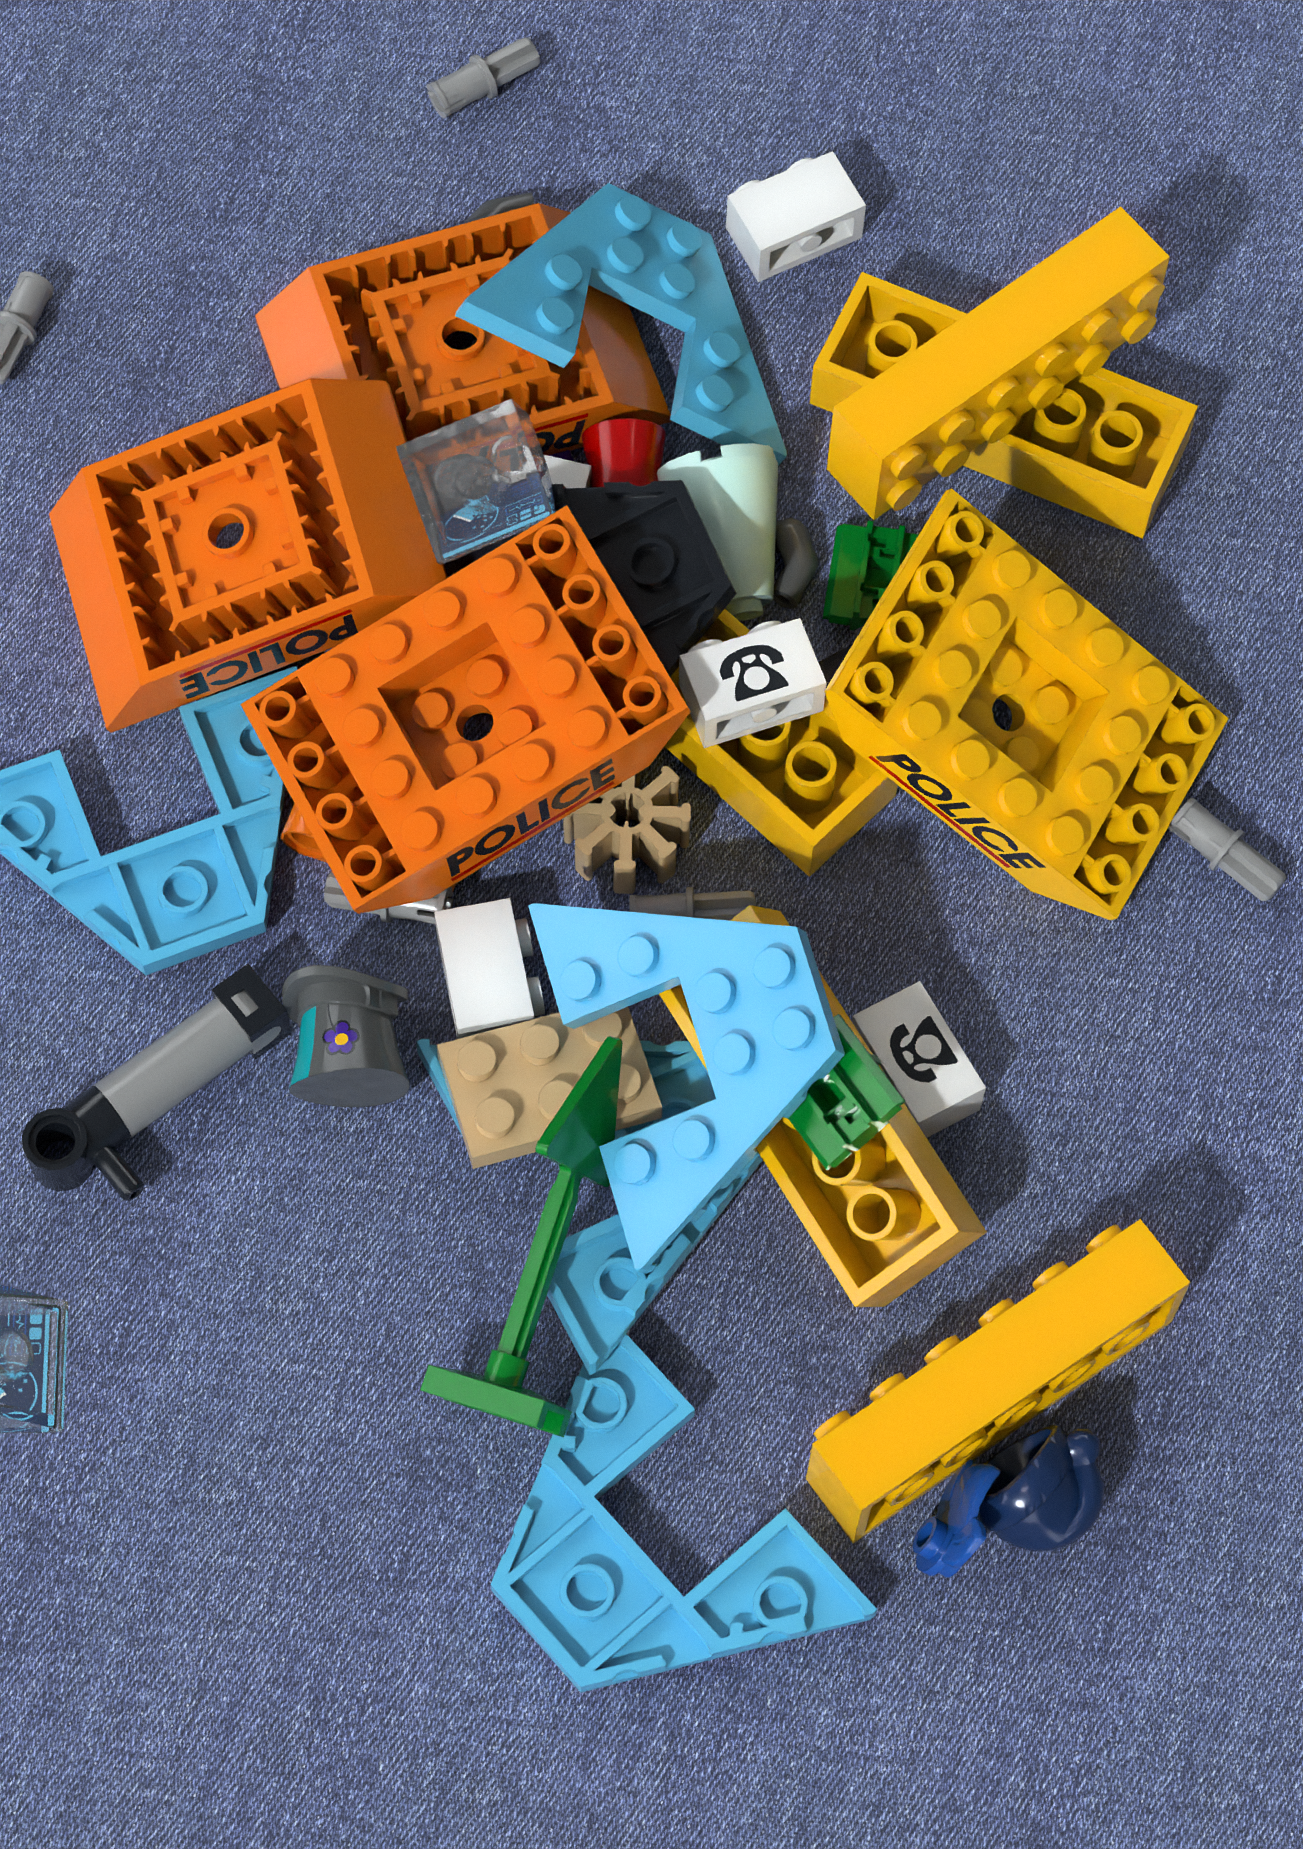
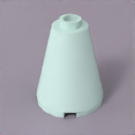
M756 443L720 446L722 456L702 460L700 450L667 462L657 471L658 481L682 480L689 490L737 593L725 609L739 621H746L761 616L763 614L762 606L772 602L774 594L778 462L773 448Z

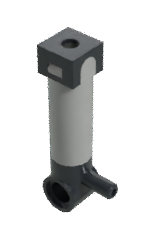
M246 964L211 989L214 999L62 1108L46 1109L36 1114L26 1124L22 1134V1148L30 1168L40 1184L45 1188L55 1191L72 1190L81 1186L91 1176L96 1165L123 1200L130 1201L141 1194L144 1183L122 1157L117 1148L249 1053L256 1060L291 1035L287 1010L249 964ZM66 1140L75 1144L73 1150L61 1159L51 1160L43 1156L47 1147L56 1141Z

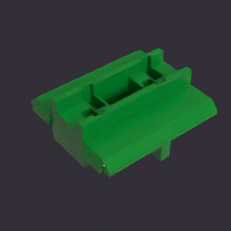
M869 520L867 521V527L850 524L838 525L822 619L829 620V623L848 625L852 631L864 626L919 534L905 533V526L899 525V529L873 526L874 521Z
M840 1014L833 1018L845 1055L825 1078L816 1080L810 1086L806 1099L788 1118L826 1170H829L831 1167L836 1168L852 1154L851 1151H858L890 1123L889 1120L902 1109L901 1105L905 1102L904 1098L879 1067L882 1063L877 1055L870 1054Z

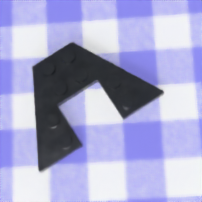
M682 480L653 481L644 486H636L630 482H604V487L566 488L563 484H549L553 512L555 513L566 505L569 507L671 677L679 667L680 655L688 653L699 642L737 594ZM477 486V491L428 492L426 488H421L440 551L441 543L438 525L440 518L508 490H498L494 486ZM528 528L444 561L450 575L460 571Z

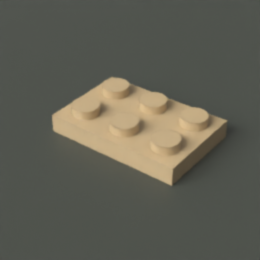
M628 1007L576 1029L563 1025L560 1012L437 1044L439 1063L473 1169L535 1153L538 1140L608 1036L622 1039L623 1042L615 1131L662 1118V1104Z

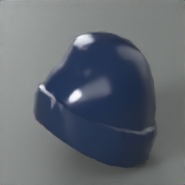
M1054 1424L1032 1432L997 1452L984 1463L998 1468L1000 1474L992 1483L980 1505L978 1512L980 1521L988 1530L993 1531L1004 1542L1029 1551H1056L1076 1542L1093 1527L1104 1504L1105 1485L1095 1463L1100 1452L1098 1436L1090 1429H1076L1067 1434L1063 1429Z

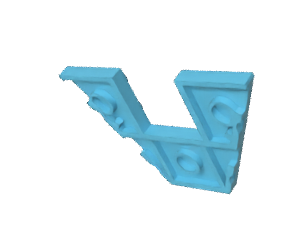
M607 183L470 294L456 311V317L564 368L576 352L588 285L685 332L670 416L671 421L721 445L756 443L770 446L773 448L778 465L787 456L784 442L711 234L610 183Z
M297 666L179 707L182 722L219 812L218 815L100 856L59 749L0 770V854L144 975H149L266 932L286 787L240 704L298 669Z
M533 903L528 905L563 1025L576 1029L673 987L682 985L716 1099L599 1146L635 1271L647 1274L656 1268L654 1261L690 1221L696 1223L707 1210L708 1200L716 1191L727 1188L758 1153L756 1150L757 1145L781 1118L785 1117L788 1119L806 1099L810 1086L816 1080L825 1078L845 1055L807 933L798 927Z
M420 1039L416 1041L417 1053L461 1133L437 1056V1045H430V1039ZM640 1041L662 1104V1118L616 1130L615 1140L716 1099L708 1071L689 1041H675L663 1046L656 1045L650 1041ZM759 1153L753 1157L727 1188L716 1191L708 1200L707 1210L696 1223L690 1221L654 1261L656 1268L652 1272L645 1274L635 1271L619 1214L565 1238L547 1296L589 1375L597 1372L763 1161Z
M627 1334L596 1373L589 1375L583 1363L579 1375L576 1376L571 1389V1395L565 1407L572 1411L564 1438L552 1435L526 1504L523 1505L513 1529L514 1533L500 1560L491 1582V1591L580 1692L868 1621L876 1615L877 1608L786 1508L687 1595L683 1596L597 1499L695 1416V1408Z

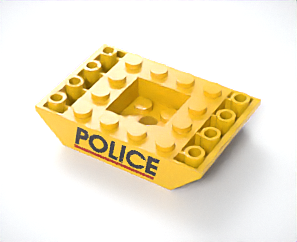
M952 488L944 492L824 691L844 743L1031 892L1108 920L1118 918L1229 719ZM996 699L1002 700L1010 708L1012 724L1008 731L1001 729L994 721L992 707Z

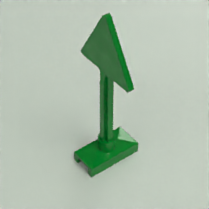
M611 1036L605 1039L536 1144V1153L558 1164L559 1173L549 1191L497 1351H491L484 1375L428 1365L421 1391L564 1438L572 1411L531 1390L522 1388L530 1364L526 1357L576 1208L580 1182L584 1178L593 1184L606 1188L610 1185L599 1146L615 1140L622 1039Z

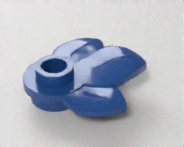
M970 1459L953 1474L939 1502L936 1517L931 1516L927 1518L920 1526L914 1538L913 1551L917 1553L916 1566L919 1571L928 1576H934L939 1573L946 1578L951 1577L959 1571L963 1564L983 1544L987 1537L986 1529L983 1523L977 1519L986 1493L1000 1474L998 1468L990 1464H978L977 1461Z

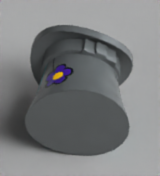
M306 966L291 973L286 978L282 987L283 1007L287 1010L288 1017L298 1024L300 1033L296 1062L289 1087L290 1094L307 1102L336 1107L379 1106L403 1097L408 1092L410 1084L399 1053L392 1020L399 1015L397 1003L408 1000L409 989L374 976L336 966Z

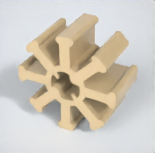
M663 766L661 774L643 790L637 788L640 785L639 772L619 784L620 787L612 788L563 818L564 842L570 844L575 840V870L585 880H591L593 872L612 856L619 859L614 862L613 890L618 894H633L635 892L636 863L633 859L640 857L657 874V881L661 884L665 883L675 874L676 844H680L682 848L689 846L691 805L683 803L681 807H678L679 776L669 766ZM625 819L624 827L616 824L617 821ZM630 820H635L638 822V825L629 827Z

